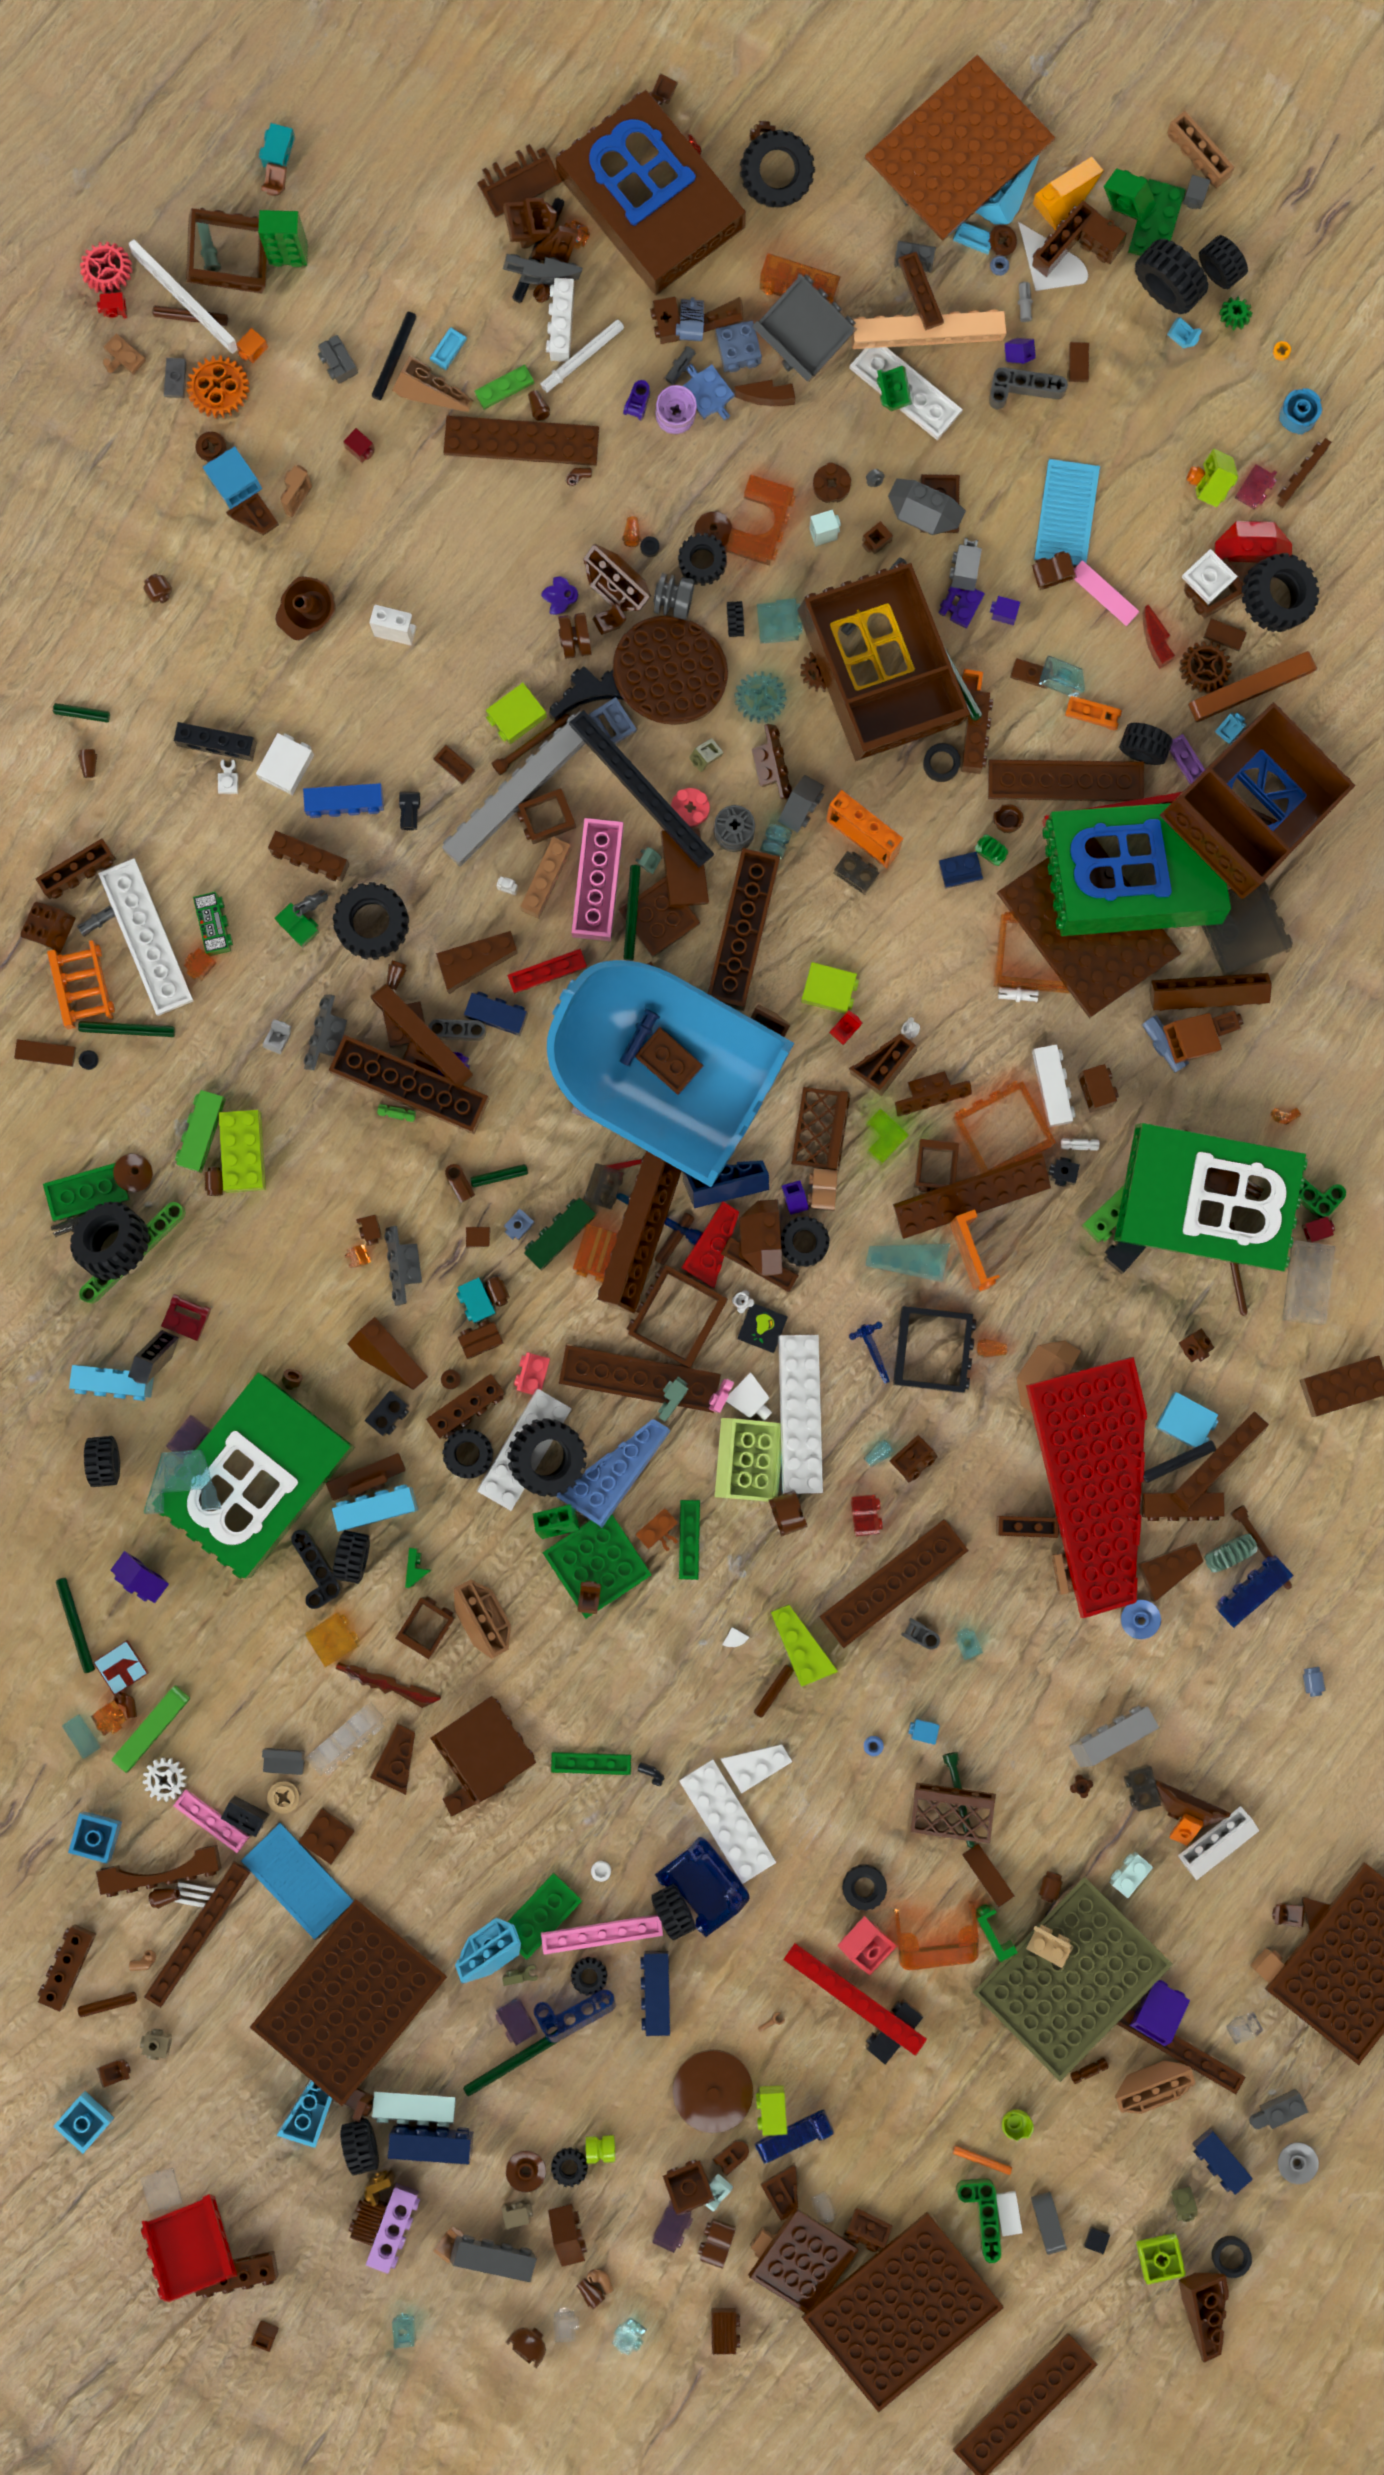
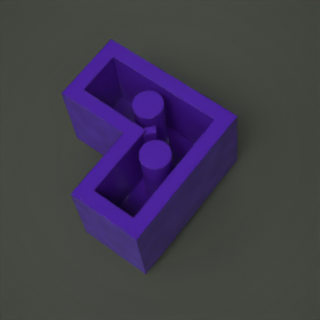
M126 1551L122 1553L110 1570L115 1575L114 1579L124 1585L123 1588L131 1594L136 1592L137 1596L145 1602L150 1600L156 1603L169 1585L161 1575L147 1568L138 1558Z

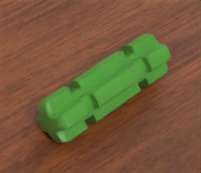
M379 1104L377 1114L380 1116L388 1115L390 1118L406 1119L409 1122H414L416 1118V1111L408 1109V1111H405L406 1109L387 1107L385 1104Z

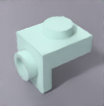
M719 2174L709 2182L715 2200L705 2204V2206L712 2211L717 2209L719 2203L733 2189V2186Z

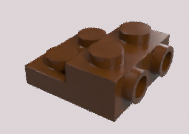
M691 2160L685 2164V2167L670 2169L666 2175H663L677 2216L715 2200L704 2166L700 2160Z

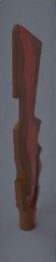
M340 1662L336 1666V1670L346 1673L351 1680H358L361 1685H369L371 1689L379 1688L384 1694L394 1691L421 1708L441 1699V1696L412 1684L408 1688L396 1683L395 1678L379 1673L367 1672L368 1669L354 1665L349 1666Z

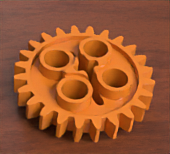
M222 355L219 356L218 360H215V357L212 356L210 362L204 358L205 364L198 362L199 368H192L194 375H188L192 381L187 382V386L190 387L187 389V393L190 395V401L194 402V408L199 407L200 413L206 410L207 417L213 413L215 419L218 414H221L222 418H225V413L232 416L231 410L233 409L239 412L237 406L244 407L242 399L248 400L245 393L250 392L247 387L249 385V381L246 379L247 374L243 372L242 366L237 367L236 361L231 363L229 357L223 361ZM219 371L224 372L220 377L215 376ZM204 383L209 384L207 388H200ZM229 386H236L233 391L227 390ZM216 397L221 398L218 403L212 402Z

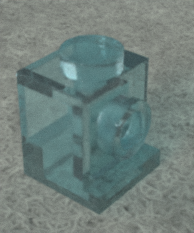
M966 1628L957 1632L958 1636L954 1637L963 1660L983 1653L974 1630L969 1631ZM966 1639H969L971 1642L968 1647H965L963 1644Z
M408 2314L397 2315L392 2321L394 2349L414 2346L416 2343L414 2316L408 2317ZM405 2329L407 2333L400 2334L399 2330Z

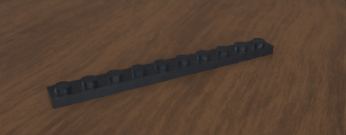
M584 710L569 722L571 728L698 868L714 856L710 848Z

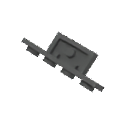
M324 995L319 1003L320 1012L314 1021L315 1030L309 1039L310 1048L304 1058L305 1070H315L319 1053L334 1057L342 1041L347 1020L330 1014L335 999L334 995Z
M391 1226L385 1229L384 1238L388 1247L387 1260L390 1263L389 1277L393 1287L392 1299L395 1306H400L407 1303L405 1285L422 1283L417 1244L399 1245L397 1226Z

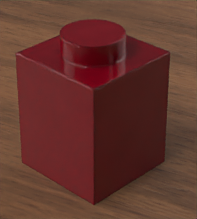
M357 428L343 441L345 449L361 463L365 459H370L374 454L373 442Z
M1328 1217L1302 1225L1308 1244L1334 1235L1333 1231H1335L1334 1224Z

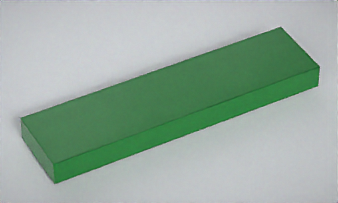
M680 1500L679 1579L699 1580L700 1500Z
M552 1752L551 1773L631 1775L632 1754Z

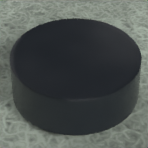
M648 536L641 541L640 549L642 554L646 557H653L658 554L660 547L655 537Z

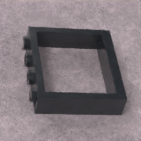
M902 1306L893 1385L955 1393H965V1389L969 1390L970 1378H967V1370H971L972 1358H969V1351L973 1350L974 1339L971 1338V1332L975 1331L976 1319H973V1314ZM910 1314L966 1320L959 1386L903 1380Z

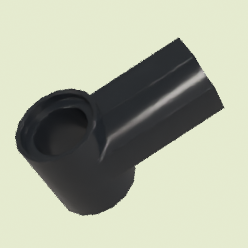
M400 791V829L406 831L417 830L420 792Z

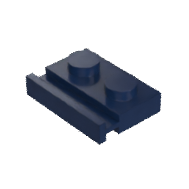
M977 852L938 861L945 889L983 880Z

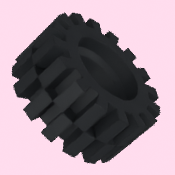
M742 601L727 602L729 637L744 636Z
M586 1957L576 1962L572 1969L571 1982L575 1990H578L580 1994L583 1993L585 1996L592 1994L593 1996L597 1992H601L605 1987L608 1975L602 1961H598L595 1957ZM585 1969H593L597 1973V1979L594 1983L587 1984L582 1980L581 1974Z
M572 2147L568 2149L563 2148L562 2151H558L556 2156H554L551 2173L559 2185L563 2184V2187L570 2186V2188L576 2184L578 2186L587 2175L588 2164L584 2153H580L579 2149H572ZM566 2160H573L577 2164V2171L572 2175H567L562 2170V2164Z

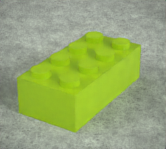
M259 1110L219 1112L223 1191L234 1193L266 1190L261 1112Z

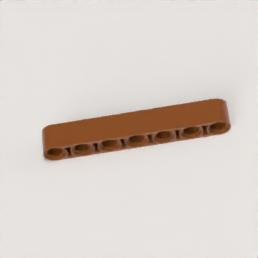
M1306 651L1190 702L1188 706L1195 721L1200 722L1316 671L1317 667L1310 652Z

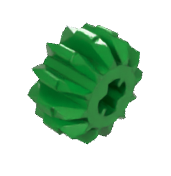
M1237 296L1235 300L1230 297L1228 302H1223L1219 315L1222 316L1220 321L1226 322L1225 328L1230 325L1233 331L1236 327L1241 330L1244 324H1249V318L1252 317L1253 313L1249 311L1251 304L1245 305L1246 299L1240 301L1239 296Z
M984 834L975 846L976 852L995 866H999L1004 862L1008 855V849L989 835Z

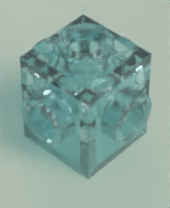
M630 2317L617 2327L613 2334L616 2337L612 2344L621 2353L629 2356L634 2350L637 2352L644 2342L641 2339L647 2329Z

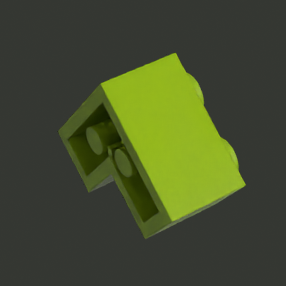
M1213 448L1203 463L1205 475L1195 488L1197 499L1218 507L1226 499L1229 489L1237 483L1238 473L1233 457Z
M784 2086L759 2087L760 2093H756L757 2109H761V2117H757L758 2130H762L763 2136L787 2134Z

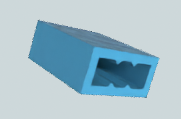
M236 447L225 451L221 456L203 466L209 480L229 509L234 508L262 490L258 479Z

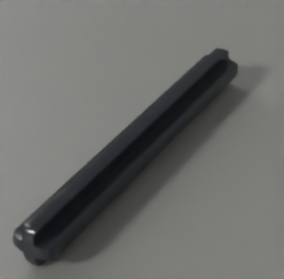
M410 311L404 317L372 392V397L376 400H382L415 323L416 314Z

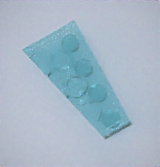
M950 1243L869 1246L865 1266L942 1282Z

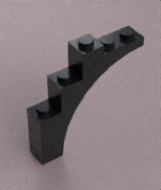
M584 666L581 669H576L570 679L573 688L570 687L564 692L560 702L556 701L549 709L550 718L555 722L571 710L593 701L614 699L615 697L618 700H624L616 687L613 669L606 671L602 675L601 682Z

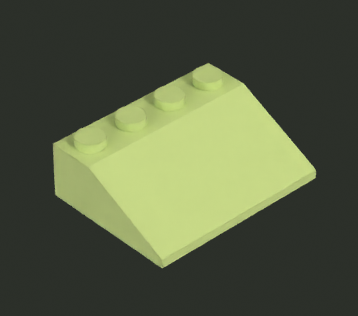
M721 1418L715 1497L766 1502L777 1497L781 1469V1423Z

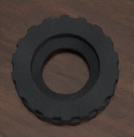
M865 1864L853 1867L846 1873L843 1879L842 1890L845 1899L852 1907L868 1911L869 1909H875L876 1906H879L884 1901L887 1893V1884L879 1870ZM860 1878L871 1879L875 1887L873 1894L865 1898L857 1895L855 1892L857 1880Z

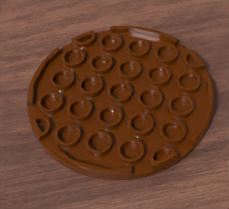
M655 616L635 624L620 639L613 658L614 681L624 701L638 714L662 724H687L703 718L721 700L728 680L726 657L717 640L711 637L697 623L674 618V616Z

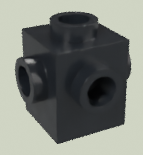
M1060 1157V1160L1057 1159L1054 1164H1050L1048 1175H1051V1181H1055V1185L1066 1187L1067 1184L1075 1185L1080 1164L1072 1163V1159Z

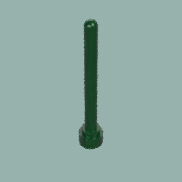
M958 1752L942 1755L944 1764L950 1769L953 1787L962 1789L957 1765H959L958 1761L960 1760ZM961 1805L958 1807L962 1817L968 1814L966 1806ZM968 1817V1818L966 1819V1821H967V1823L970 1825V1821H969V1817ZM962 1822L963 1830L965 1833L968 1831V1829ZM966 1840L967 1846L969 1848H973L975 1846L974 1841Z

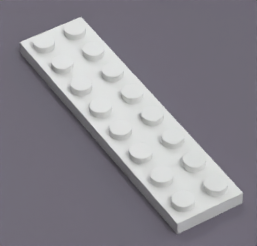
M131 859L98 873L156 1015H162L193 1002L190 990L136 860Z
M780 1335L778 1339L782 1492L785 1494L794 1490L796 1494L823 1493L819 1335Z

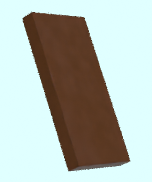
M700 828L692 829L701 839ZM665 830L661 831L670 907L708 904L709 898L704 865L698 868Z

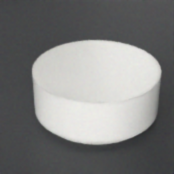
M597 1861L591 1868V1875L596 1881H606L611 1875V1867L605 1861Z

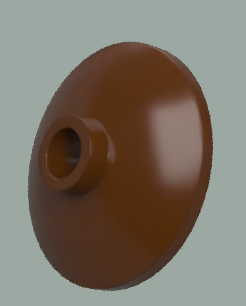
M708 512L697 520L694 533L695 536L696 533H700V535L708 533V536L714 535L717 540L722 542L723 546H726L731 540L733 527L731 521L724 514ZM711 526H716V527H717V530H716V531H712V530L710 529V527H711Z
M126 1154L115 1163L113 1176L117 1185L123 1190L140 1192L150 1184L153 1171L150 1163L143 1156ZM135 1168L138 1174H132L131 1169Z
M520 2151L509 2159L506 2166V2178L515 2190L532 2192L538 2189L544 2182L546 2166L538 2154L532 2151ZM523 2167H529L530 2172L524 2173Z

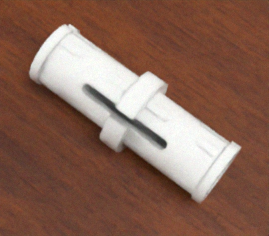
M999 987L998 999L1015 1000V1002H1020V1000L1038 1001L1037 989Z

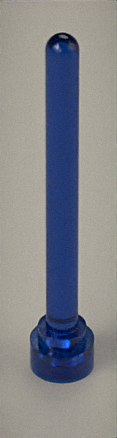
M623 1193L616 1194L617 1200L627 1205L629 1204L628 1196ZM668 1217L666 1218L664 1225L675 1231L679 1230L681 1234L686 1236L689 1243L696 1244L702 1231L697 1228L688 1229L682 1227L681 1224Z

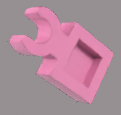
M728 1379L722 1381L719 1391L716 1394L714 1393L709 1400V1404H711L710 1410L716 1413L721 1412L734 1382Z

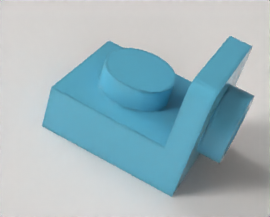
M1232 712L1215 732L1230 744L1247 725L1244 722L1245 718L1239 713L1234 714Z

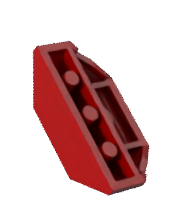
M1236 521L1215 542V554L1222 561L1227 558L1229 562L1259 563L1274 554L1288 553L1289 556L1292 555L1291 541L1275 522Z

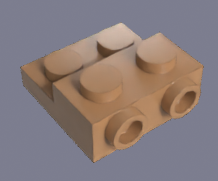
M294 465L292 470L289 469L285 474L284 483L287 490H284L280 498L285 514L291 518L312 487L307 470L300 465H297V467Z

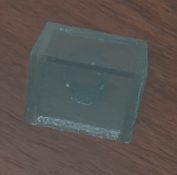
M1048 655L1039 684L1068 696H1077L1085 690L1083 669Z

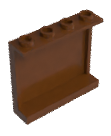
M490 1696L430 1738L474 1805L486 1799L536 1763L533 1752L527 1749L523 1743V1737L519 1732L515 1731L511 1719L503 1713L500 1702L493 1698V1696Z

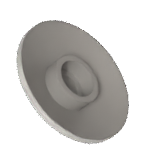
M1291 2143L1284 2147L1279 2154V2171L1287 2181L1293 2184L1309 2182L1318 2171V2157L1315 2151L1304 2143ZM1296 2158L1300 2159V2163L1298 2165L1293 2164V2161Z

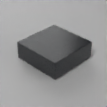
M1090 2226L1084 2247L1104 2254L1110 2234Z

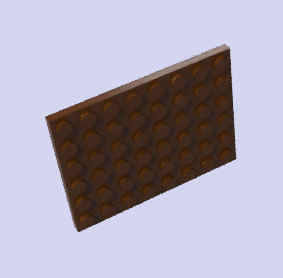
M1095 837L1086 841L1085 850L1089 856L1097 859L1110 858ZM1047 857L999 890L997 895L1090 1019L1177 958L1181 952L1164 929L1061 936L1060 929L1056 927L1058 915L1057 911H1054L1053 908L1055 895L1051 892L1052 875L1048 874V863L1050 862L1049 857ZM1111 866L1097 867L1091 871L1090 881L1095 887L1108 889L1116 886ZM1123 876L1124 885L1126 887H1132L1126 880V878Z
M1365 1862L1284 1963L1283 1968L1265 1988L1358 2066L1384 2034V1878Z
M355 1899L249 2028L339 2105L343 2106L441 1986L447 1976Z
M926 2212L887 2244L884 2249H881L804 2313L802 2319L879 2413L999 2313L1004 2306L935 2220Z

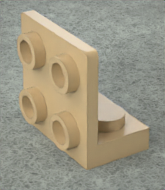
M1042 1924L1040 1927L1034 1926L1033 1930L1035 1932L1026 1949L1063 1968L1074 1947L1070 1944L1071 1940L1060 1934L1058 1937L1052 1935L1053 1931Z

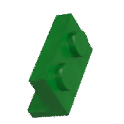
M899 366L885 372L882 369L877 370L878 377L876 380L881 389L882 395L880 400L883 407L894 411L911 405L912 400L905 367Z

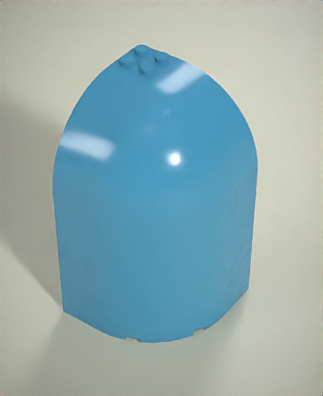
M625 960L604 961L588 967L575 981L572 979L567 989L562 991L559 997L561 1002L556 1005L552 1013L555 1016L547 1037V1058L557 1085L578 1110L595 1122L712 1187L763 1104L765 1096L769 1093L794 1043L660 968ZM645 1008L661 1017L656 1020L651 1029L652 1033L647 1035L641 1048L657 1029L661 1027L704 1065L680 1095L672 1091L637 1058H634L630 1067L619 1061L637 1030L636 1024L640 1023L645 1014Z

